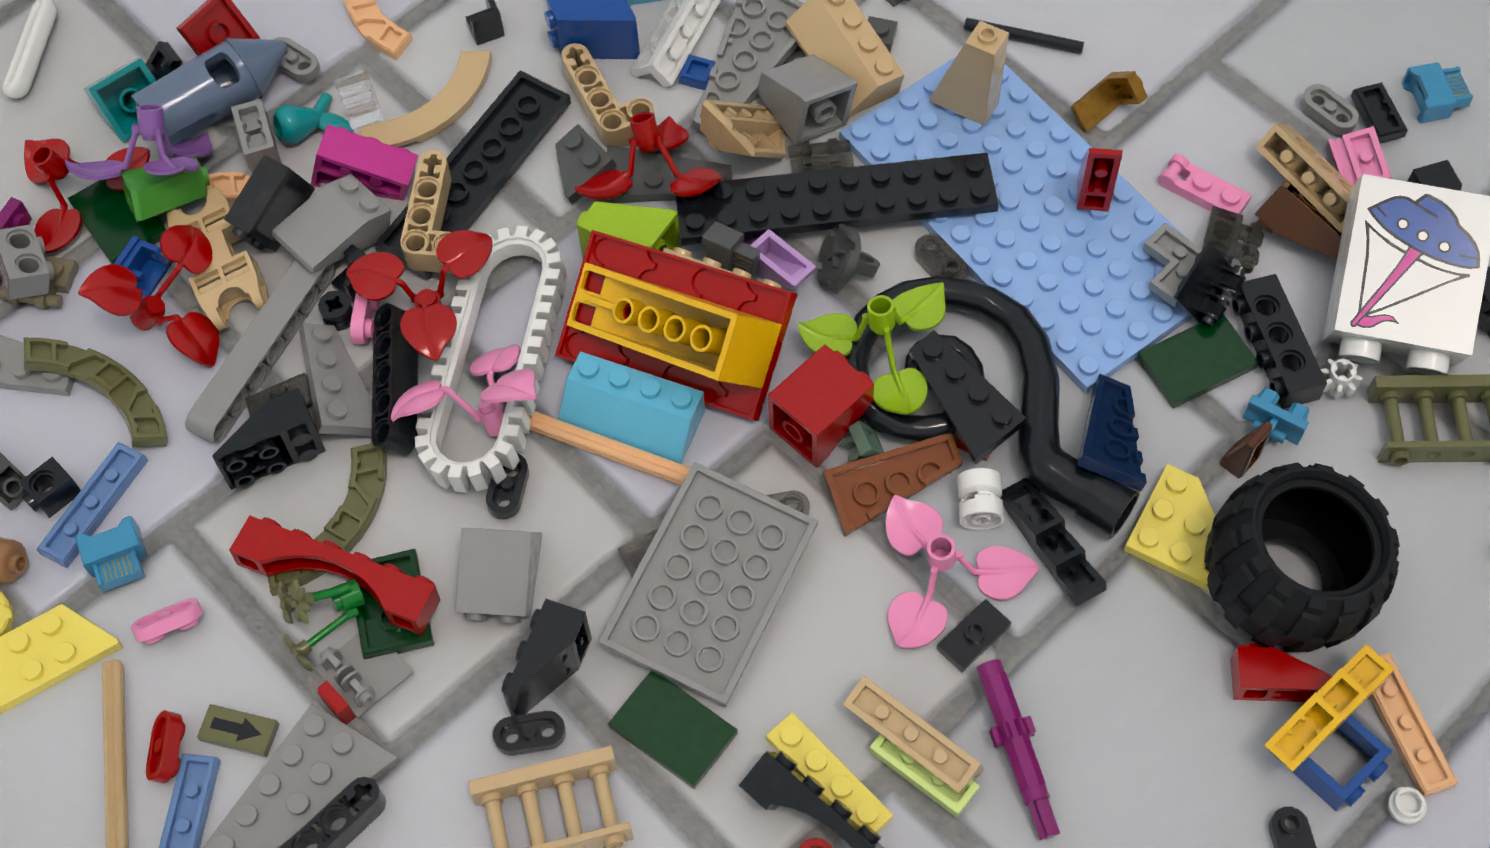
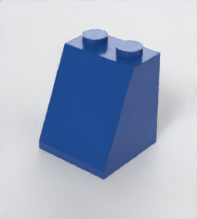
M546 0L548 11L544 12V16L551 30L547 32L552 48H558L560 54L567 45L578 43L588 49L593 59L635 60L638 58L640 49L637 21L627 0Z

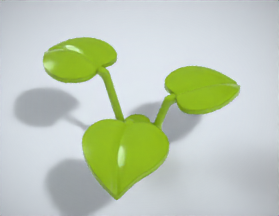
M944 283L920 286L901 293L893 300L884 295L871 298L867 304L868 313L862 314V322L859 328H857L853 318L843 313H830L810 321L798 322L800 336L804 344L813 353L825 344L831 350L839 351L844 356H847L852 351V341H859L867 324H869L870 329L876 334L884 335L892 373L881 375L874 381L873 400L880 408L889 412L903 415L915 413L926 401L928 394L927 381L923 374L915 368L897 371L890 332L896 323L898 325L906 323L908 328L914 331L930 330L938 326L943 321L946 312Z

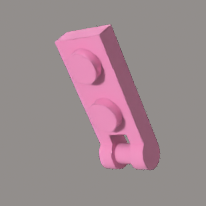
M1174 154L1168 163L1169 168L1164 169L1158 177V182L1164 188L1234 224L1249 203L1252 195L1189 163V160L1181 154ZM1178 175H1181L1187 179L1184 181L1180 179Z

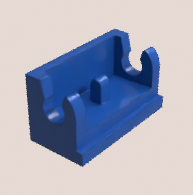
M133 235L114 264L124 266L135 274L137 278L136 288L143 291V299L146 296L152 295L172 263L166 257L160 255L162 252L160 247Z

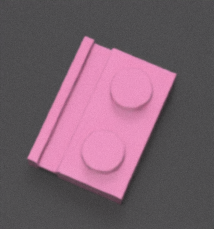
M1374 126L1342 135L1340 139H1328L1337 171L1352 186L1362 174L1392 179Z

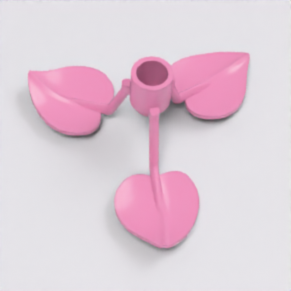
M518 344L494 349L476 358L470 366V372L473 376L486 375L489 387L480 395L482 401L478 404V412L448 386L442 387L439 380H433L418 384L403 393L393 407L391 420L394 423L400 417L429 410L441 402L445 395H449L473 417L475 423L482 421L489 436L497 437L505 412L502 402L536 400V377L532 370L521 369L503 375L495 383V372L510 369L518 361L521 350Z
M894 495L886 515V533L890 545L898 553L905 556H913L923 547L927 551L928 563L931 567L925 598L917 592L910 591L898 595L890 604L888 624L895 644L905 649L919 648L937 639L944 631L947 623V610L943 604L931 601L938 572L951 569L956 561H959L972 575H979L978 587L980 591L994 600H1009L1020 594L1038 573L1039 566L1031 558L1019 551L1003 546H991L977 554L976 564L978 569L974 568L963 557L961 551H956L953 539L942 534L943 521L940 514L934 508L921 502Z

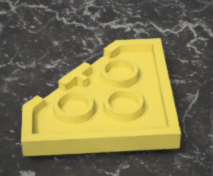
M1167 464L1123 551L1209 591L1207 586L1209 571L1204 569L1206 541L1211 531L1215 514L1200 479Z

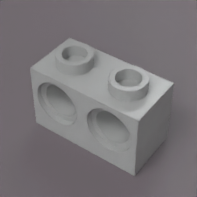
M258 99L231 107L243 154L251 173H253L264 154L282 163L270 120L262 100Z
M33 225L0 229V275L9 300L49 294V281L54 280L51 261H45L44 241L41 236H36Z

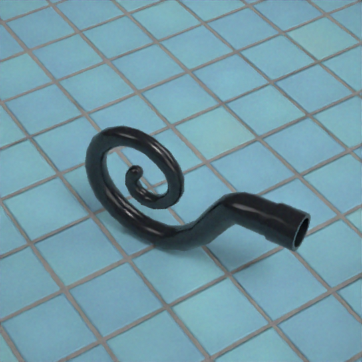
M934 276L907 280L876 294L875 296L884 295L893 300L908 290L943 282L946 309L962 311L981 317L1003 332L1016 352L1022 380L1019 411L1026 417V424L1018 430V455L1024 472L1032 485L1045 496L1074 512L1075 518L1110 539L1113 538L1131 514L1140 491L1078 466V459L1061 448L1059 434L1060 378L1049 336L1031 311L995 287L961 278ZM867 304L854 317L857 328H859L862 322V314L868 313ZM867 324L860 340L852 341V351L845 357L853 368L858 372H865L870 377L868 360L871 348L879 335L872 331L869 324ZM940 335L985 378L983 365L970 345L956 336ZM908 353L905 358L904 369H917ZM874 400L860 417L872 429L899 440L923 441L951 432L952 435L956 433L955 427L944 412L925 416L903 415L880 408Z

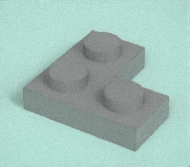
M1166 223L1144 243L1143 251L1166 266L1150 282L1148 289L1175 308L1179 304L1174 298L1178 286L1186 278L1194 265L1196 256L1203 249Z

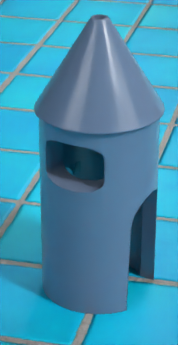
M224 38L222 43L131 95L137 104L135 108L146 104L163 106L165 130L170 144L176 145L207 126L232 114L231 107L254 101L257 98L262 99L288 49L286 43L283 40Z

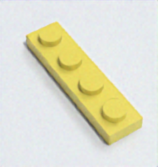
M793 712L766 735V741L778 753L783 751L798 764L795 768L797 772L804 778L807 775L812 776L824 786L825 790L822 794L830 801L834 802L837 799L845 804L853 812L850 818L860 827L866 824L879 833L893 819V814Z

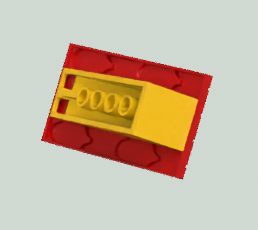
M592 230L555 356L575 362L581 351L703 391L705 405L750 420L759 421L763 409L762 406L773 376L772 373L775 370L783 344L782 341L784 340L792 308H794L798 294Z

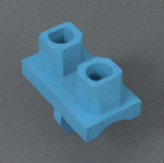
M1267 387L1258 396L1253 395L1242 418L1253 423L1252 429H1256L1266 421L1273 425L1266 444L1272 438L1280 443H1283L1285 439L1298 445L1309 424L1307 421L1309 408L1297 402L1292 403L1289 410L1286 411L1276 406L1280 398L1278 393Z

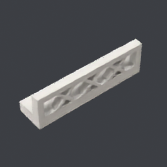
M671 0L629 72L634 77L651 73L664 88L672 86L721 0Z

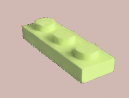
M881 734L869 747L871 754L956 818H958L979 791L980 786L971 780L961 795H959Z

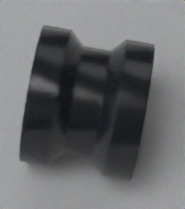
M338 290L329 291L324 294L318 303L319 312L323 317L324 324L334 325L337 331L349 328L353 307L348 295Z

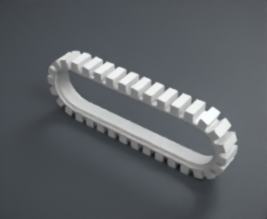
M517 226L515 234L511 235L509 227L497 230L498 240L495 241L492 237V252L484 267L471 277L464 278L463 280L458 279L456 286L458 296H453L451 308L457 320L456 332L444 348L438 360L439 365H433L431 376L433 380H439L442 387L448 386L456 393L488 277L493 268L501 261L512 256L525 255L533 257L542 263V273L516 371L530 369L534 372L536 377L535 390L538 398L540 385L537 380L543 379L545 369L542 363H547L549 351L547 346H551L553 340L551 329H556L558 321L555 312H560L562 305L560 295L564 296L566 290L564 278H567L566 268L557 244L552 238L548 239L545 232L536 228L531 234L528 226ZM445 395L436 406L422 412L424 418L418 417L416 424L419 436L415 437V448L426 471L431 478L436 480L438 485L445 489L452 485L455 492L467 493L470 482H472L476 492L488 489L487 477L489 476L496 484L500 483L507 477L503 466L514 470L520 461L516 451L524 452L527 442L524 433L529 434L531 421L528 415L533 416L536 407L534 400L507 402L499 435L493 448L483 457L474 461L456 462L447 459L441 453L442 441L454 401L449 395Z

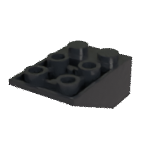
M299 388L266 400L212 457L232 490L237 487H246L252 484L254 480L266 475L278 474L284 471L286 467L298 462L310 461L326 450Z
M545 599L541 609L537 608L534 611L530 621L531 633L527 641L522 640L516 653V661H518L513 673H507L502 684L501 692L504 693L503 696L511 716L528 713L579 670L592 640L585 611L549 599Z

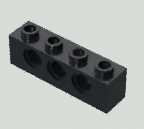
M1272 274L1244 281L1239 290L1235 292V297L1232 298V308L1234 313L1241 317L1244 324L1245 337L1255 348L1256 359L1259 362L1258 366L1262 371L1265 370L1269 379V389L1277 392L1280 396L1279 404L1281 408H1289L1292 403L1305 404L1320 400L1327 382L1277 275ZM1284 367L1290 368L1293 371H1288Z

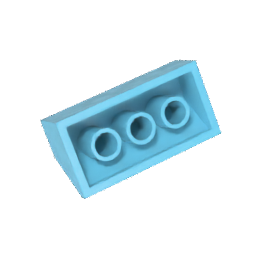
M580 351L566 380L558 419L682 464L705 412L704 392Z

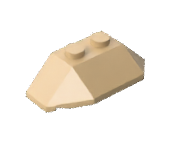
M706 99L702 104L700 131L708 138L707 143L716 151L751 157L781 159L786 154L785 130L767 106Z

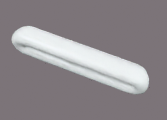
M36 0L30 9L2 86L3 93L10 98H22L28 94L57 15V7L53 0Z

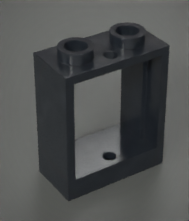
M264 154L224 220L234 226L231 231L232 233L244 239L260 251L267 247L276 252L281 244L272 236V230L305 203L315 188L292 169Z

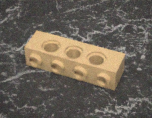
M1275 123L1255 148L1342 233L1349 191L1352 185L1291 125Z

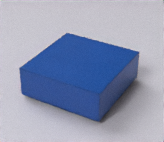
M689 54L679 75V84L705 91L710 71L716 61Z

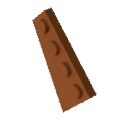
M951 432L824 470L823 477L844 536H847L887 512L894 495L908 499L960 468L963 461Z

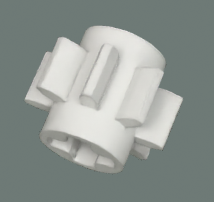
M1345 357L1335 362L1329 358L1324 366L1325 369H1321L1327 382L1323 392L1334 396L1336 400L1345 394L1351 398L1356 387H1359L1363 380V377L1356 375L1359 365L1353 364L1351 361L1346 360Z

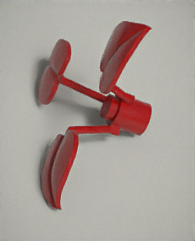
M643 112L634 115L629 120L634 137L628 139L630 144L628 170L626 172L621 170L603 172L581 186H574V189L580 195L591 199H609L629 190L633 186V182L629 178L634 174L636 146H638L640 152L644 153L661 151L674 177L678 179L670 184V191L676 196L689 197L703 193L723 181L720 173L708 168H694L685 174L680 173L667 150L674 149L685 143L689 139L688 131L678 125L670 116L657 126L654 114Z
M62 139L25 140L24 165L27 177L35 184L49 183L61 205L60 209L54 208L45 212L37 221L34 229L36 236H41L44 241L45 254L58 251L71 243L77 236L82 224L81 213L77 209L67 210L68 204L55 183V180L63 179L69 172L65 165V160L79 163L70 158V147ZM135 147L127 170L144 167L149 162L150 150L146 147ZM128 148L116 151L106 160L124 162ZM121 176L106 180V184L110 189L123 191Z
M174 225L165 230L161 235L160 248L163 255L169 261L178 264L154 296H146L142 299L143 291L136 288L137 278L135 274L126 267L117 264H108L96 269L81 285L78 295L91 300L100 308L113 315H130L131 322L138 329L149 330L155 324L161 327L164 323L171 322L166 327L167 338L180 353L203 366L212 368L215 365L220 338L218 329L209 318L197 312H189L183 318L178 314L163 317L165 314V303L161 297L184 267L192 274H200L211 264V244L205 234L192 225Z
M458 230L444 236L438 243L436 250L438 260L445 264L441 269L437 291L423 289L417 295L414 294L402 279H399L405 268L403 262L397 256L387 252H375L360 257L348 267L346 276L350 280L355 292L362 298L370 301H380L390 297L396 289V284L399 285L410 297L411 302L415 303L416 307L407 310L401 318L400 328L405 340L418 353L433 361H438L444 348L453 338L457 328L454 312L447 306L442 305L441 299L444 297L443 291L447 272L450 270L459 279L471 277L479 272L486 264L492 252V237L485 233L469 230Z

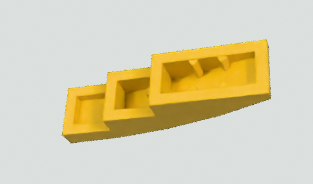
M1365 644L1343 668H1340L1318 692H1315L1264 746L1293 772L1395 669Z

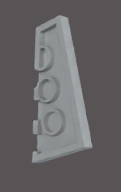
M302 323L299 334L318 433L371 436L372 399L335 326Z

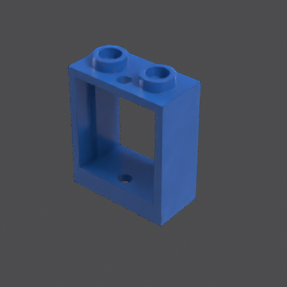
M1352 715L1337 730L1371 760L1344 788L1310 757L1293 771L1300 780L1335 811L1344 802L1351 807L1363 795L1365 790L1361 785L1368 778L1375 782L1387 770L1389 766L1384 761L1392 752Z

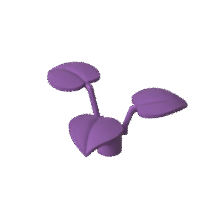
M146 104L136 108L138 124H132V135L124 162L104 160L73 163L65 160V165L73 175L86 180H104L121 176V171L129 168L138 134H141L145 141H157L161 159L147 162L144 165V170L152 175H174L180 172L198 171L200 169L199 163L192 159V157L211 154L213 146L208 132L179 142L176 145L170 144L165 130L163 106ZM166 155H176L177 157L169 159Z

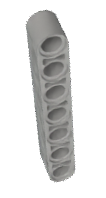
M298 259L294 260L189 411L185 421V427L188 431L214 443L223 441L296 335L302 323H304L330 285L335 274L334 264L311 273Z

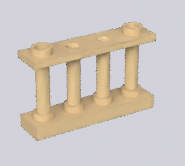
M612 745L468 781L470 795L475 806L482 805L486 807L494 848H509L500 804L503 802V799L514 796L522 798L532 845L527 848H601L604 846L605 848H620L625 846L628 840L634 839L630 822L619 824L608 780L611 772L618 770ZM589 778L594 780L604 828L582 833L572 786L577 780ZM554 787L558 789L568 837L546 842L536 795L539 793V790Z

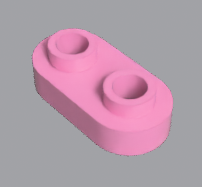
M356 293L350 323V337L353 344L367 345L369 339L373 338L374 312L379 309L381 300L370 301Z
M190 598L148 614L135 621L130 628L136 641H145L146 644H152L163 639L166 636L165 633L178 628L179 630L192 628L199 623L198 618L203 614V610L198 599Z

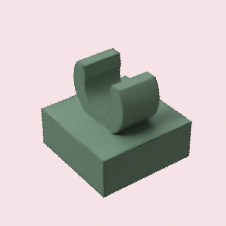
M861 421L848 427L852 436L845 438L841 443L847 449H851L854 446L857 447L856 452L848 457L850 462L884 452L875 429Z

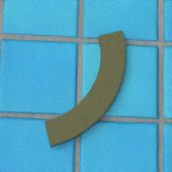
M24 337V370L57 373L88 384L108 398L121 413L128 426L132 447L167 446L165 424L158 406L155 405L148 394L147 388L124 366L93 349L88 348L84 350L68 345L66 341Z
M373 443L350 448L352 462L347 496L343 505L339 506L334 516L323 528L324 531L314 540L322 543L324 540L334 542L343 551L350 553L370 527L379 509L387 478L386 450L374 446ZM301 570L268 576L270 592L272 596L277 595L280 580H283L284 587L288 591V587L292 585L294 579L297 578L301 587L326 572Z

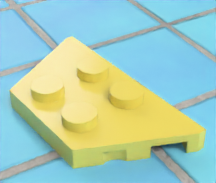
M63 604L0 636V714L122 649L121 643L117 638Z

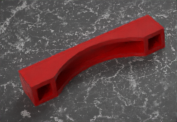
M249 515L229 549L237 565L267 577L283 572L308 570L327 572L341 576L349 581L355 579L358 585L373 596L381 606L390 624L421 636L441 601L434 582L424 576H409L404 574L395 565L388 563L384 566L373 562L370 557L363 553H348L343 551L334 542L324 540L323 543L312 539L309 534L302 530L293 529V531L282 528L279 523L267 517H263L261 520Z

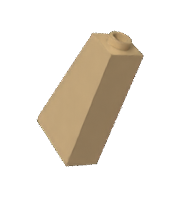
M979 21L931 95L929 102L985 126L999 104L1009 32Z

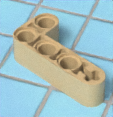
M578 43L567 45L561 53L565 78L601 143L606 148L607 145L617 147L630 145L628 139L634 137L629 121L630 118L643 112H651L655 116L653 103L646 98H635L619 105L588 49Z
M437 150L425 152L418 161L400 241L408 267L416 271L441 273V269L445 264L438 260L436 250L441 239L451 233L441 231L451 186V173L445 154Z

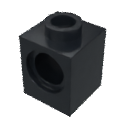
M53 456L19 481L27 492L22 496L34 512L41 508L49 518L73 501L81 491L73 478ZM49 487H52L49 491L44 492Z

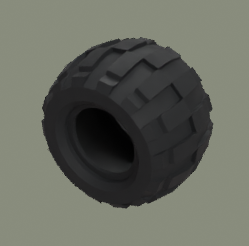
M1298 462L1274 467L1262 475L1258 474L1243 483L1230 495L1214 517L1205 546L1204 569L1209 571L1207 586L1213 601H1218L1224 609L1225 615L1223 617L1235 629L1240 627L1252 636L1251 641L1265 647L1282 646L1285 652H1311L1324 646L1327 649L1356 636L1380 613L1383 604L1391 595L1398 574L1399 562L1397 557L1400 544L1397 530L1390 526L1386 517L1389 512L1379 498L1375 499L1363 488L1365 485L1353 476L1349 475L1346 477L1335 472L1333 467L1318 463L1303 467ZM1272 540L1284 541L1304 550L1319 569L1322 590L1319 591L1303 586L1285 575L1268 554L1264 542Z

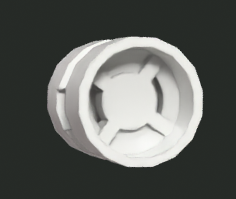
M973 468L960 473L957 477L958 498L961 500L959 502L960 525L964 528L978 531L989 530L1002 525L1004 522L1003 500L1000 499L1002 496L1001 474L989 468Z

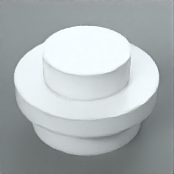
M1397 788L1388 798V810L1392 817L1400 823L1415 824L1426 813V801L1423 795L1414 788Z

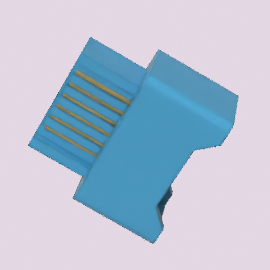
M1436 62L1408 67L1402 81V86L1405 90L1411 92L1420 110V114L1417 117L1419 123L1450 118L1454 109L1470 105L1473 94H1470L1460 72V66L1442 69L1440 63Z
M132 516L122 518L118 527L99 534L88 536L82 533L75 536L83 566L91 577L96 576L98 586L103 592L145 577L141 559L146 558L148 554L140 528Z

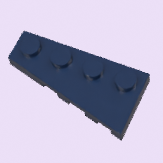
M1099 374L1093 387L1077 465L1092 473L1100 474L1141 492L1147 480L1145 473H1141L1140 466L1143 463L1142 452L1137 449L1136 442L1139 439L1138 428H1135L1133 425L1135 410L1131 386Z

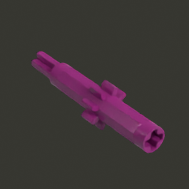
M1001 660L987 661L977 666L976 669L996 725L991 727V731H989L995 748L1004 747L1018 790L1021 793L1024 805L1028 806L1039 840L1053 838V836L1061 833L1048 800L1050 796L1029 738L1035 736L1036 732L1031 716L1022 718Z

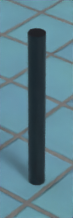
M966 18L964 29L973 31L979 21L982 20ZM983 21L1009 32L1008 39L1080 54L1083 51V41Z

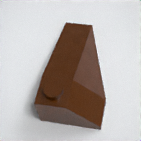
M1286 179L1255 213L1259 218L1257 220L1258 224L1269 233L1274 231L1281 237L1337 260L1342 233L1322 216Z

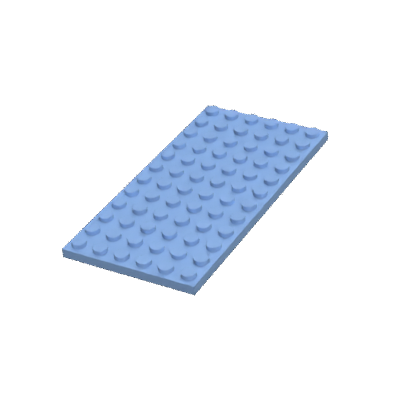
M953 58L839 131V139L865 166L988 153L999 204L997 212L918 221L977 282L995 287L1031 311L1049 336L1056 364L1086 394L1093 389L1099 374L1110 377L1137 358L1140 351L1155 345L1192 318L1180 304L1174 308L1148 289L1150 282L1166 266L1143 251L1144 243L1164 223L1178 233L1180 232L1119 173L1109 212L1077 209V186L1080 165L1085 153L1092 147L1005 63L999 104L985 126L929 102L931 95L955 60Z

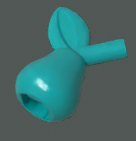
M326 92L321 94L313 109L287 104L277 108L273 115L275 132L278 138L288 145L301 142L309 134L316 131L318 127L325 131L327 124L347 128L353 133L354 130L345 118L326 112L333 99Z

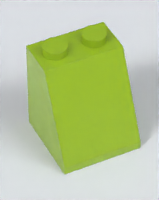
M595 201L588 211L585 210L581 213L576 224L582 258H584L592 230L663 251V248L672 251L674 247L681 248L678 212L672 209Z

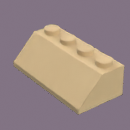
M807 0L786 20L785 26L805 56L812 54L852 77L858 83L849 117L899 93L905 74L854 0Z

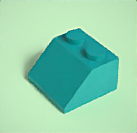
M135 58L84 88V91L105 122L120 141L124 142L131 138L132 124H138L137 110L135 108L137 104L131 95L156 80L143 59Z

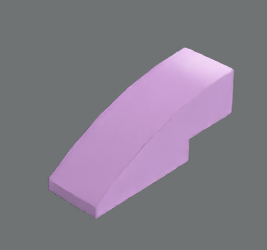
M770 229L758 238L744 239L743 243L761 250L757 274L781 286L795 290L816 270V266Z

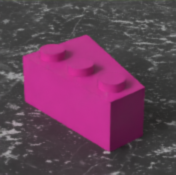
M327 124L316 154L311 185L320 187L321 182L330 183L351 173L376 197L404 201L419 155L411 153L406 148L382 143L373 137L358 135L347 128Z

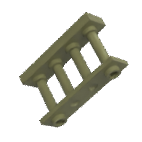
M1490 374L1374 376L1367 390L1368 403L1384 405L1390 441L1385 442L1377 456L1378 463H1391L1395 466H1401L1414 462H1490V440H1473L1466 402H1482V404H1485L1490 425ZM1398 403H1414L1418 405L1424 441L1404 440ZM1432 403H1448L1452 405L1458 441H1439Z

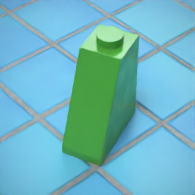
M199 164L200 169L198 171L180 172L174 175H152L147 173L144 167L122 171L121 181L125 199L136 222L207 196L205 185L210 184V179L206 166L201 167Z

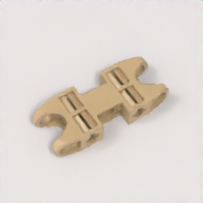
M215 185L207 189L209 195L206 196V204L201 211L190 215L183 213L180 207L167 211L169 227L174 225H192L205 234L211 244L212 261L210 266L204 272L188 279L197 302L215 327L222 331L229 327L227 321L230 320L229 314L235 304L244 300L251 301L260 310L269 296L267 285L258 263L247 250L239 254L235 252L233 243L242 240V238L232 233L231 231L234 226L224 220L232 206Z

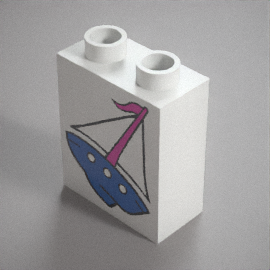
M1362 174L1349 191L1322 341L1340 344L1338 357L1341 359L1345 357L1346 360L1355 363L1378 364L1381 352L1407 356L1406 370L1420 375H1447L1449 364L1457 365L1472 356L1490 256V196Z

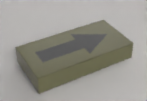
M210 704L197 738L202 742L267 758L280 724L274 719Z

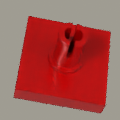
M207 0L176 28L197 56L222 43L224 38L260 39L259 35L232 0Z

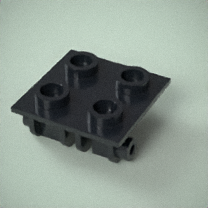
M1208 241L1203 250L1196 256L1194 265L1186 278L1179 284L1174 298L1198 324L1202 322L1209 327H1213L1214 323L1220 322L1227 309L1225 306L1229 307L1231 304L1221 295L1234 298L1236 294L1231 290L1236 292L1239 290L1246 279L1244 276L1246 270L1239 265L1232 267L1216 247Z

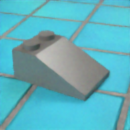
M350 173L324 185L272 230V236L311 273H314L345 258L343 252L351 244L360 250L375 244L389 228L392 210Z

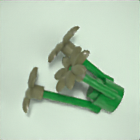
M297 578L288 587V591L284 587L283 580H280L278 583L277 595L281 600L280 608L283 610V618L287 623L294 624L291 611L292 608H295L297 621L309 624L307 612L311 610L310 606H313L314 602L328 598L331 599L336 612L344 611L341 616L307 641L303 639L295 645L288 634L283 636L285 644L293 654L297 655L299 663L306 670L312 672L313 668L305 656L312 651V646L347 620L359 616L357 607L365 605L362 592L355 579L312 593H306L304 587L300 589Z

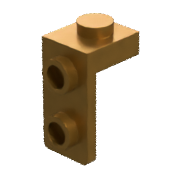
M1135 71L1111 72L1071 106V110L1082 131H1090L1119 105L1141 104L1148 96L1143 88L1141 78Z

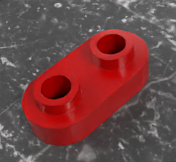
M164 710L157 716L153 724L146 763V777L150 781L165 784L171 778H174L179 771L180 758L178 753L180 741L185 734V724L183 723L182 716L178 713Z

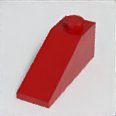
M1089 148L1082 158L1078 175L1077 209L1109 212L1123 150Z
M1247 643L1237 647L1230 659L1233 700L1306 702L1333 676L1276 648L1262 647L1258 643Z

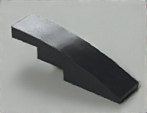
M1027 477L1002 490L1000 499L1003 500V505L1016 526L1054 579L1077 606L1107 590L1106 581L1086 560L1085 549L1066 529L1065 519L1039 490L1032 485Z

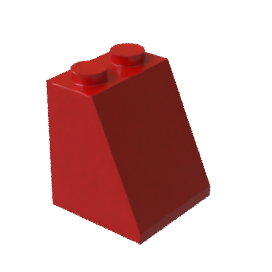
M824 344L768 394L769 428L814 467L818 468L849 432L848 427L856 423L872 404L874 384L865 372H858L853 368L842 353L833 351Z

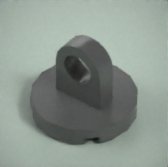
M840 224L839 228H833L827 234L822 243L819 261L823 263L822 269H818V276L823 285L839 289L849 282L854 273L874 277L880 262L873 256L861 251V237L856 228Z

